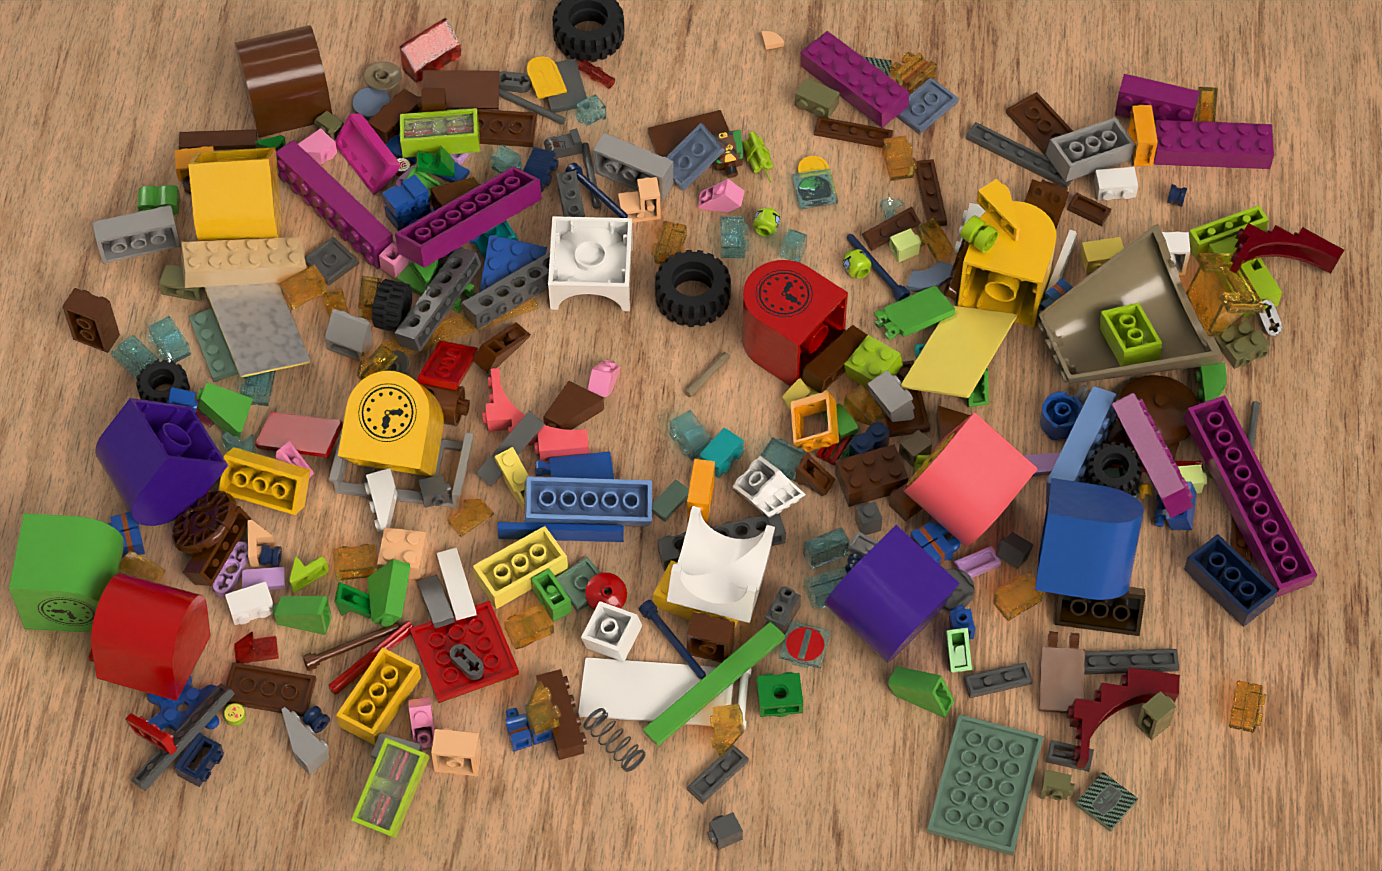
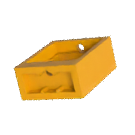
M1152 105L1132 106L1128 135L1136 145L1132 154L1133 166H1153L1158 141Z
M828 391L790 402L793 443L801 453L811 452L814 449L829 447L832 444L839 443L836 400ZM827 411L829 431L805 437L804 417Z
M694 459L687 499V523H689L692 506L701 508L702 518L708 525L715 485V461Z

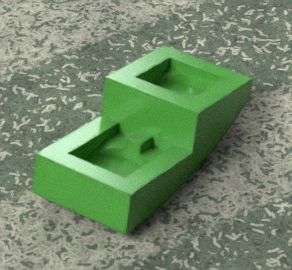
M840 403L836 404L840 440L858 433L859 427L848 411ZM827 411L821 412L828 423Z

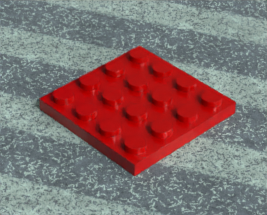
M490 600L475 605L477 614L475 616L456 620L453 613L454 623L435 629L432 621L409 628L438 703L519 675L518 667ZM458 644L465 645L483 662L484 674L481 678L477 680L467 678L451 662L450 650L453 646ZM456 653V658L460 656L463 660H465L463 653ZM470 665L471 671L475 670L477 672L478 666L474 668Z

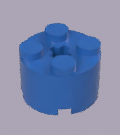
M1056 392L1045 399L1040 415V426L1051 440L1068 438L1083 408L1081 401L1074 395L1073 397L1067 395L1066 392Z

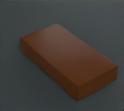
M1079 193L1075 194L1067 207L1068 211L1100 226L1104 224L1111 213V208Z

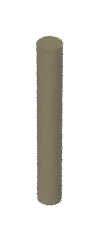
M724 352L685 391V394L691 397L730 358L729 354Z

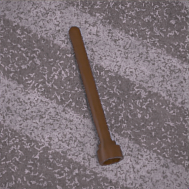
M394 623L391 626L383 627L317 655L316 653L311 654V652L302 656L304 664L308 671L314 670L320 665V662L389 635L401 625Z

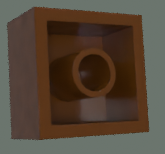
M693 613L686 634L687 651L691 656L722 663L731 655L733 649L735 622H731L726 618L710 617L705 613Z

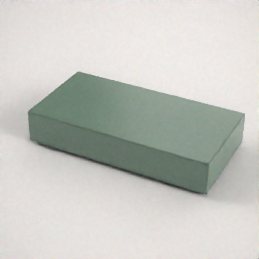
M675 479L652 503V513L666 522L687 500L689 488Z

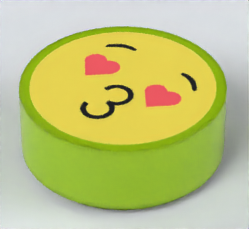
M233 703L225 708L224 718L227 724L238 726L245 721L246 712L242 705Z

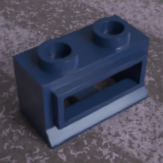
M199 732L174 766L177 776L200 787L203 781L206 782L209 779L215 764L221 762L224 755L222 745ZM202 746L209 748V752L195 771L188 768L189 764L195 761L197 753Z

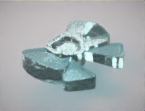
M887 198L880 202V206L884 209V221L895 216V209L904 205L900 199Z

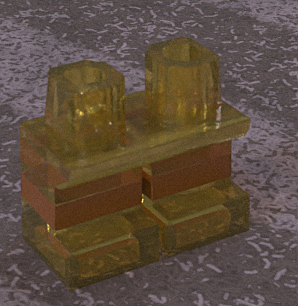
M907 52L902 58V62L905 65L902 66L895 62L890 69V73L896 77L895 82L909 91L910 95L930 77H936L937 64L933 61L927 62L924 60L920 52L917 55Z

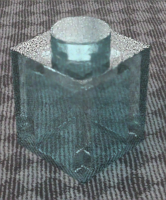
M502 144L491 156L492 169L498 173H502L513 166L521 170V155Z
M788 229L781 243V257L800 262L807 248V234Z

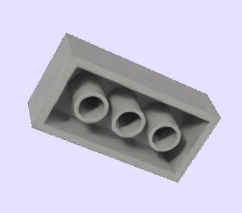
M1115 117L1050 139L1046 156L1064 181L1067 182L1094 173L1096 170L1105 169L1131 160L1136 145Z
M605 133L593 149L595 174L638 191V179L657 177L661 201L665 199L674 185L673 161L667 157L659 156L650 150H644L632 143H627Z
M171 205L93 222L96 242L103 264L181 247Z

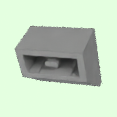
M333 309L325 335L327 350L363 363L374 345L370 322L364 318L352 316L346 311Z
M887 370L867 383L869 393L892 422L912 420L914 418L913 409L915 407L911 401L913 397L907 389H902L900 386L901 382L896 375L892 376Z

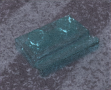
M134 335L121 343L118 349L111 351L112 357L136 379L138 375H141L140 371L142 368L146 369L147 364L150 363L152 365L157 360L160 362L159 358Z

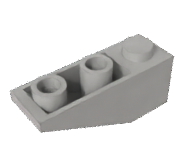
M284 707L281 710L295 760L310 775L330 759L328 754L329 747L322 739L318 740L314 736V731L308 725L304 726L300 722L299 716L294 711L290 712Z

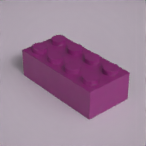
M1124 74L1118 94L1115 115L1130 118L1132 106L1152 105L1154 123L1156 120L1193 121L1200 91Z

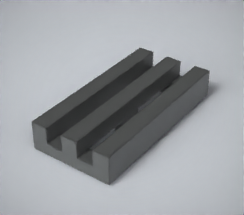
M1051 740L1046 762L1089 772L1094 749H1089V760L1085 768L1076 767V759H1073V753L1054 750L1056 748L1073 752L1076 745Z

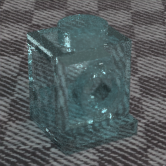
M596 94L576 104L577 113L575 115L579 123L584 122L586 126H589L600 119H606V106Z

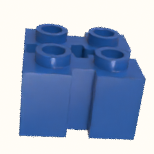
M416 175L402 181L401 186H393L382 193L383 202L386 205L384 207L385 215L397 231L409 226L411 220L421 219L431 213L430 203L428 202V189Z

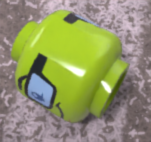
M771 207L760 208L757 210L753 221L754 230L762 237H769L775 234L779 226L780 215Z
M851 249L845 253L842 266L850 277L861 279L869 274L871 261L861 249Z

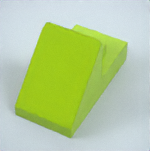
M295 556L289 580L294 594L329 572L328 563L323 556L310 561L307 566H304L299 558Z

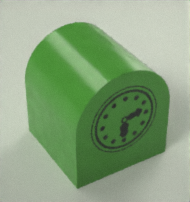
M23 514L9 590L24 629L69 632L92 631V624L101 595L109 581L120 571L124 538L118 530L102 521L87 517Z

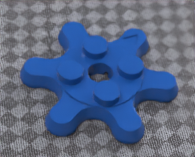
M190 676L177 701L148 693L149 702L157 705L160 709L158 715L149 719V724L152 725L154 723L161 730L171 728L176 731L217 686L210 684L203 689L192 688V677ZM182 703L189 706L186 711L180 712L177 710ZM215 715L205 728L210 730L217 728L219 725L218 716Z

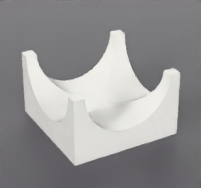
M552 217L548 279L550 309L558 310L560 303L571 296L595 294L614 300L620 305L622 311H630L631 250H633L632 218Z
M692 506L678 563L673 564L667 602L750 623L768 564L775 527L767 525L763 533L754 538H730L710 528L702 518L701 508Z

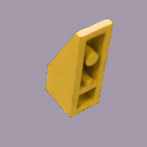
M995 179L978 190L977 203L1016 242L1019 240L1020 225L1011 194L1005 184Z

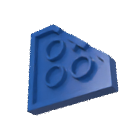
M489 235L479 292L546 254L547 247Z

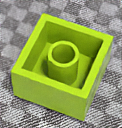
M869 335L844 364L846 376L867 389V383L887 370L893 376L903 367L901 353Z

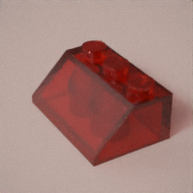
M446 18L400 46L403 71L417 84L423 80V70H441L445 65L457 60L461 56L460 42Z

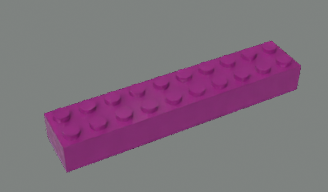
M1224 395L1188 408L1183 419L1262 576L1278 591L1276 598L1312 585L1317 577V573L1226 396Z

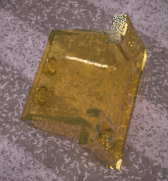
M1198 253L1196 260L1200 266L1186 292L1208 336L1221 335L1244 313H1262L1265 309L1263 302L1243 269L1240 267L1236 274L1229 270L1233 264L1230 262L1233 256L1231 253Z

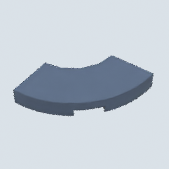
M937 261L928 270H912L906 288L910 291H923L934 285L936 287L942 286L948 281L953 265Z

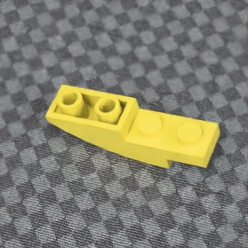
M512 447L496 455L494 459L503 474L505 483L524 512L525 480L529 475Z

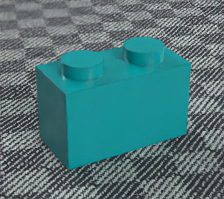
M724 427L700 453L699 460L715 461V476L720 478L723 473L726 474L730 470L732 463L736 459L739 460L744 454V440Z

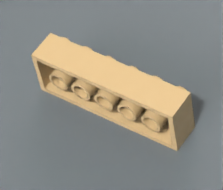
M301 237L182 242L181 262L185 288L305 282L306 263Z

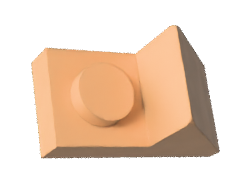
M248 520V558L251 567L259 566L263 545L267 544L270 547H275V542L271 534L253 520Z

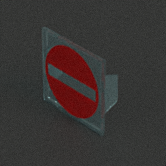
M790 621L779 658L791 661L793 665L804 668L809 666L821 668L831 631Z

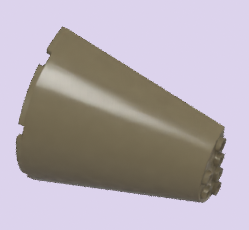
M1158 224L1152 226L1039 313L1041 320L1038 323L1042 334H1047L1048 338L1045 340L1049 347L1048 349L1065 383L1073 384L1222 363V352L1214 336L1208 339L1182 286L1175 265L1170 259L1171 256L1166 239ZM1139 302L1162 342L1161 358L1157 361L1121 367L1099 329L1101 311Z

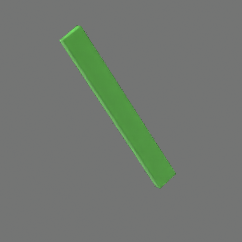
M769 622L643 729L644 734L654 744L660 746L785 639V635L774 624Z

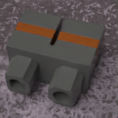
M786 586L781 587L765 616L767 621L764 627L771 622L785 635L791 625V621H793L800 608L801 595Z

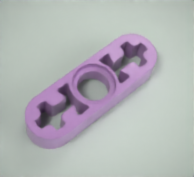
M237 542L213 583L214 592L218 597L225 598V594L233 592L242 574V570H244L249 560L247 543ZM244 550V553H240L238 557L237 552ZM229 566L237 567V571L234 573H227L226 569ZM225 578H226V579H227V580H226V586H227V588H226V587H223L222 590H220V589H219V586H223V585H224V583H225Z

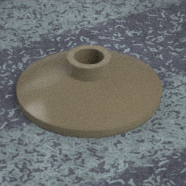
M391 62L374 63L364 72L365 83L375 90L392 89L402 79L401 69Z

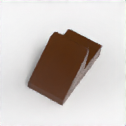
M805 453L795 469L798 484L808 483L821 496L828 493L836 480L809 453Z

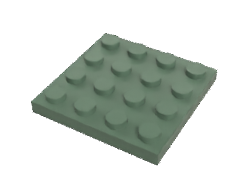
M213 308L189 315L213 382L239 374Z

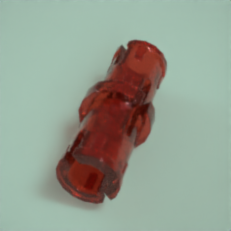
M585 59L581 61L578 69L589 75L593 81H598L609 89L614 85L615 78L605 73L601 67H596Z

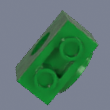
M785 672L779 675L763 674L757 676L756 688L760 717H785L790 714L803 713L800 673ZM782 695L784 698L778 699L775 696Z

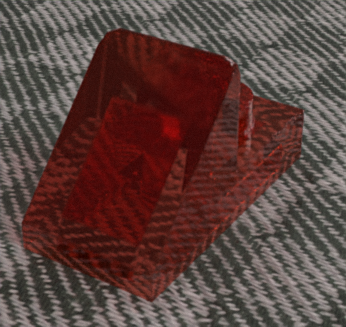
M250 632L234 644L236 663L244 664L279 659L276 636L255 639L253 632Z

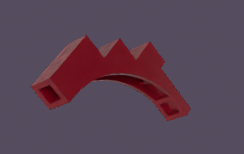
M1248 223L1245 229L1240 228L1235 237L1238 239L1235 245L1237 250L1230 259V262L1233 264L1229 270L1236 274L1242 264L1247 261L1261 257H1284L1311 264L1331 274L1344 249L1302 227L1299 234L1296 232L1292 234L1275 225L1272 231L1268 230L1265 232Z
M1128 667L1126 674L1121 676L1120 685L1101 683L1099 690H1095L1094 701L1075 698L1072 706H1068L1067 718L1070 719V727L1075 728L1074 739H1077V746H1074L1073 759H1076V767L1085 768L1089 760L1090 738L1097 728L1116 712L1129 706L1146 703L1160 691L1165 696H1169L1175 703L1179 695L1180 675Z

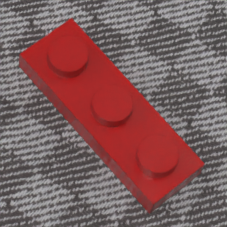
M132 713L125 718L135 734L170 755L178 750L173 743L175 740L173 736L167 731L162 732L156 724L150 725L144 717H137Z

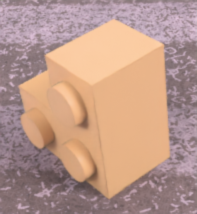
M657 177L638 179V191L618 194L619 207L628 214V218H632V223L661 219L660 192Z

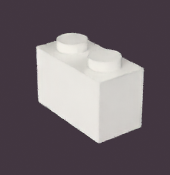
M1135 167L1096 170L1094 186L1097 200L1130 199L1136 197L1138 182Z
M266 582L225 594L234 625L246 624L250 620L265 618L273 613L274 605Z

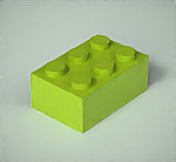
M1139 302L1101 311L1099 329L1121 367L1160 360L1162 342Z

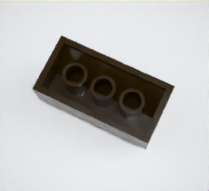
M1130 587L1126 594L1104 600L1058 594L1055 625L1140 636L1146 597L1145 589Z

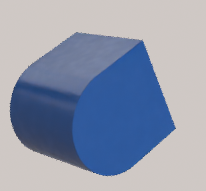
M1051 478L1039 549L1035 590L1097 600L1113 599L1126 594L1130 588L1144 507L1141 502L1132 495L1115 488Z

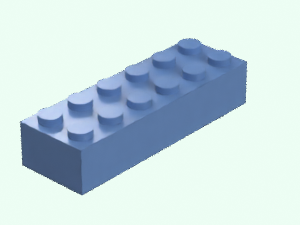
M1095 386L1092 387L1046 482V504L1048 502L1051 478L1082 483L1087 482L1086 476L1090 457L1092 454H1095V450L1098 447L1102 449V442H1106L1110 434L1109 426H1114L1117 420V414H1115L1116 412L1112 406V403L1116 402V393Z
M526 477L524 523L649 526L652 522V480Z

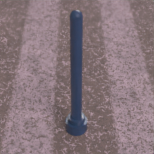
M571 163L567 166L565 172L576 171L579 182L618 217L628 218V214L583 175L582 168L577 163Z
M853 234L847 235V240L855 249L864 251L871 261V267L893 290V297L896 301L910 296V291L905 286L898 285Z
M652 600L645 601L639 607V612L642 616L654 622L699 679L706 677L705 671L657 614L658 610Z

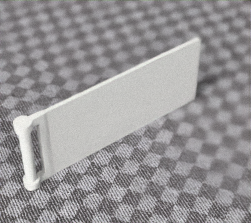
M586 658L578 714L580 717H588L593 711L604 708L608 712L606 719L652 722L702 679L697 677L689 665L628 660L623 662L614 659ZM700 666L705 671L706 676L716 668ZM751 668L740 677L735 720H730L733 684H731L685 724L745 730L747 724L745 721L748 681L752 672ZM603 711L596 714L593 718H599Z

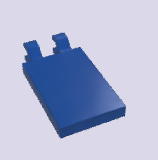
M610 452L550 457L549 463L544 461L535 462L536 476L551 474V477L614 479Z

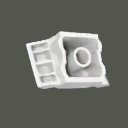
M761 456L750 464L749 469L738 477L733 485L735 492L769 518L781 513L782 510L789 508L792 504H796L806 496L778 468Z

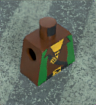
M740 129L713 135L725 151L712 164L716 171L725 169L728 178L736 177L738 175L737 167L743 163Z

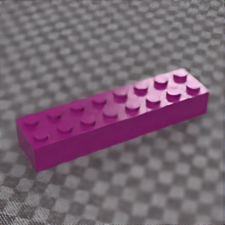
M294 140L276 151L280 180L283 183L287 182L291 190L295 194H299L307 206L311 205L316 214L327 221L331 229H336L340 237L344 241H348L356 253L360 252L369 265H373L377 270L381 268L379 255L393 242L392 233Z
M515 166L507 169L395 233L398 254L423 268L429 266L441 257L446 256L453 250L460 248L467 242L542 199L540 179Z

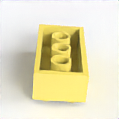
M546 526L473 565L474 578L495 609L532 589L531 578L548 569L556 576L568 569L566 554Z

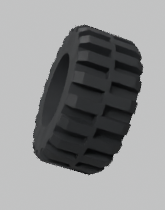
M561 0L552 16L553 37L556 46L564 55H570L571 59H580L581 62H597V59L604 60L607 58V55H613L616 49L620 48L624 40V15L622 7L619 6L616 0ZM584 21H595L603 25L594 31H582L574 27Z
M686 250L685 253L680 251L675 253L674 257L669 256L665 259V263H661L659 271L656 272L655 297L660 312L664 316L667 315L668 320L671 322L675 320L681 326L684 324L688 325V327H694V325L705 326L707 322L712 323L716 321V317L720 318L724 314V310L729 306L731 297L729 270L719 258L715 259L713 254H705L702 250H697V252ZM687 281H699L710 287L706 293L698 296L684 295L675 288Z

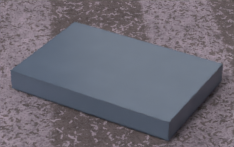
M930 77L909 95V106L896 117L920 135L955 106L959 98Z
M700 123L667 156V158L673 161V180L684 191L725 151L704 124Z

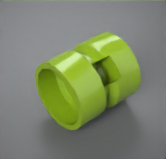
M976 215L972 216L965 223L960 233L961 238L968 243L974 242V247L983 253L987 252L994 245L999 236L998 230L990 225L985 226V221Z

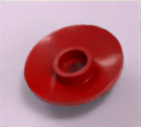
M606 572L599 573L587 583L585 597L587 603L594 611L599 602L621 609L627 599V589L624 582L617 575ZM604 589H610L611 595H606Z

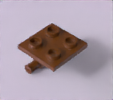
M1032 179L1024 202L1044 211L1052 220L1055 229H1057L1069 195L1068 188L1059 186L1057 182L1051 183L1043 179L1039 182Z

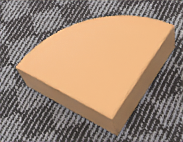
M761 31L766 50L784 47V41L778 34L771 31Z

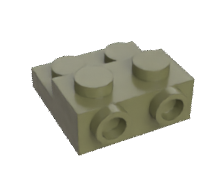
M1247 319L1213 335L1221 352L1234 369L1240 366L1244 367L1257 358L1265 357L1271 345L1260 330L1255 331Z

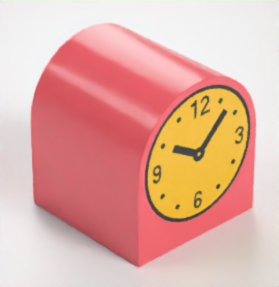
M974 412L942 439L910 478L902 491L967 547L979 538L1000 516L1038 468Z

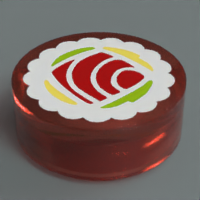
M397 158L401 166L395 175L401 176L412 166L408 158Z

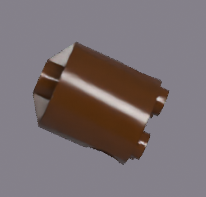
M421 384L440 403L445 425L457 426L461 416H467L470 400L465 399L464 386H459L457 390Z

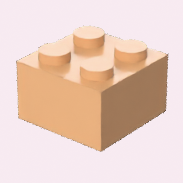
M384 528L377 562L378 569L392 559L410 564L409 580H420L428 546L426 532Z
M449 728L435 729L431 751L434 771L478 776L482 753L479 733L471 730L460 732Z

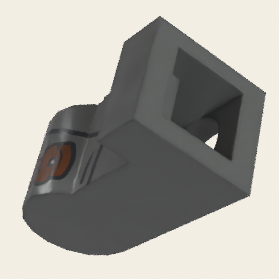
M577 128L570 130L569 134L549 137L544 141L545 149L555 152L556 159L582 153V141Z

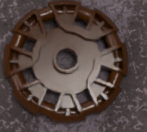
M212 491L207 493L206 496L198 498L197 504L193 508L188 506L186 511L178 516L173 526L172 541L174 546L183 553L195 554L202 552L203 548L209 549L224 537V532L230 530L236 519L237 503L233 496L224 491Z

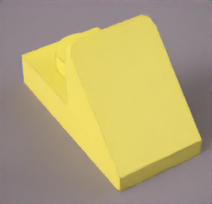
M799 378L786 391L782 399L791 411L790 402L820 393L804 384L802 379Z

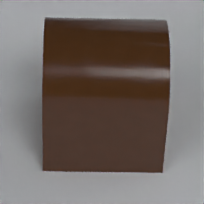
M311 25L235 42L241 77L259 138L315 125V119L325 111L332 114L325 72Z

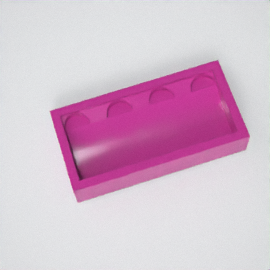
M349 114L335 139L336 147L372 194H377L393 178L401 164L362 114Z

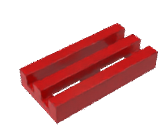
M853 435L844 439L832 459L829 457L838 443L832 444L825 455L823 454L827 447H821L816 457L835 466L836 460L840 458Z

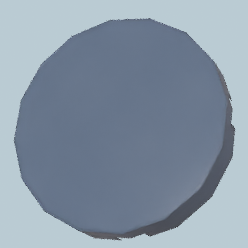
M367 87L356 93L353 98V108L355 114H362L366 120H369L384 105H387L391 99L385 90H375Z

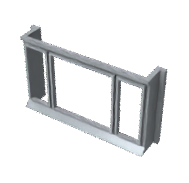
M341 429L329 482H334L336 494L372 498L371 494L367 495L364 483L368 482L366 475L373 472L372 467L366 468L363 484L343 482L348 461L338 456L342 434ZM465 433L464 442L441 440L435 476L439 475L444 449L461 451L452 495H448L449 502L444 503L441 507L458 509V499L461 497L474 433ZM396 489L398 494L396 501L424 504L420 491Z

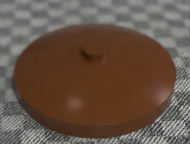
M1150 375L1133 380L1122 390L1119 400L1132 393L1136 395L1137 399L1142 398L1165 445L1180 442L1191 435L1183 418L1188 408L1199 403L1194 393L1183 383L1166 376Z

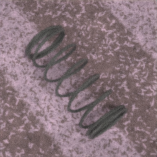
M604 708L593 711L586 718L583 724L584 728L591 730L592 737H599L598 743L606 745L607 753H614L613 758L615 761H622L621 768L625 772L634 770L644 760L646 752L644 750H637L639 745L636 744L627 751L623 759L617 760L615 758L616 752L624 748L630 742L631 737L628 736L622 740L615 751H608V745L619 738L624 729H618L607 743L602 744L600 737L609 732L615 726L616 721L613 720L608 723L600 735L595 736L592 733L593 728L600 725L608 717V712ZM603 711L602 715L592 725L587 727L589 721L596 714ZM613 723V725L607 731H605V729ZM619 731H621L617 737L611 740ZM629 739L622 747H620L624 741ZM636 747V749L628 755V753ZM642 753L641 757L635 764L626 768L629 762L634 757Z

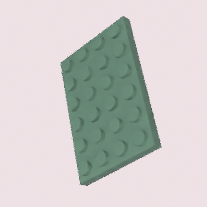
M959 714L927 833L1013 856L1044 736Z

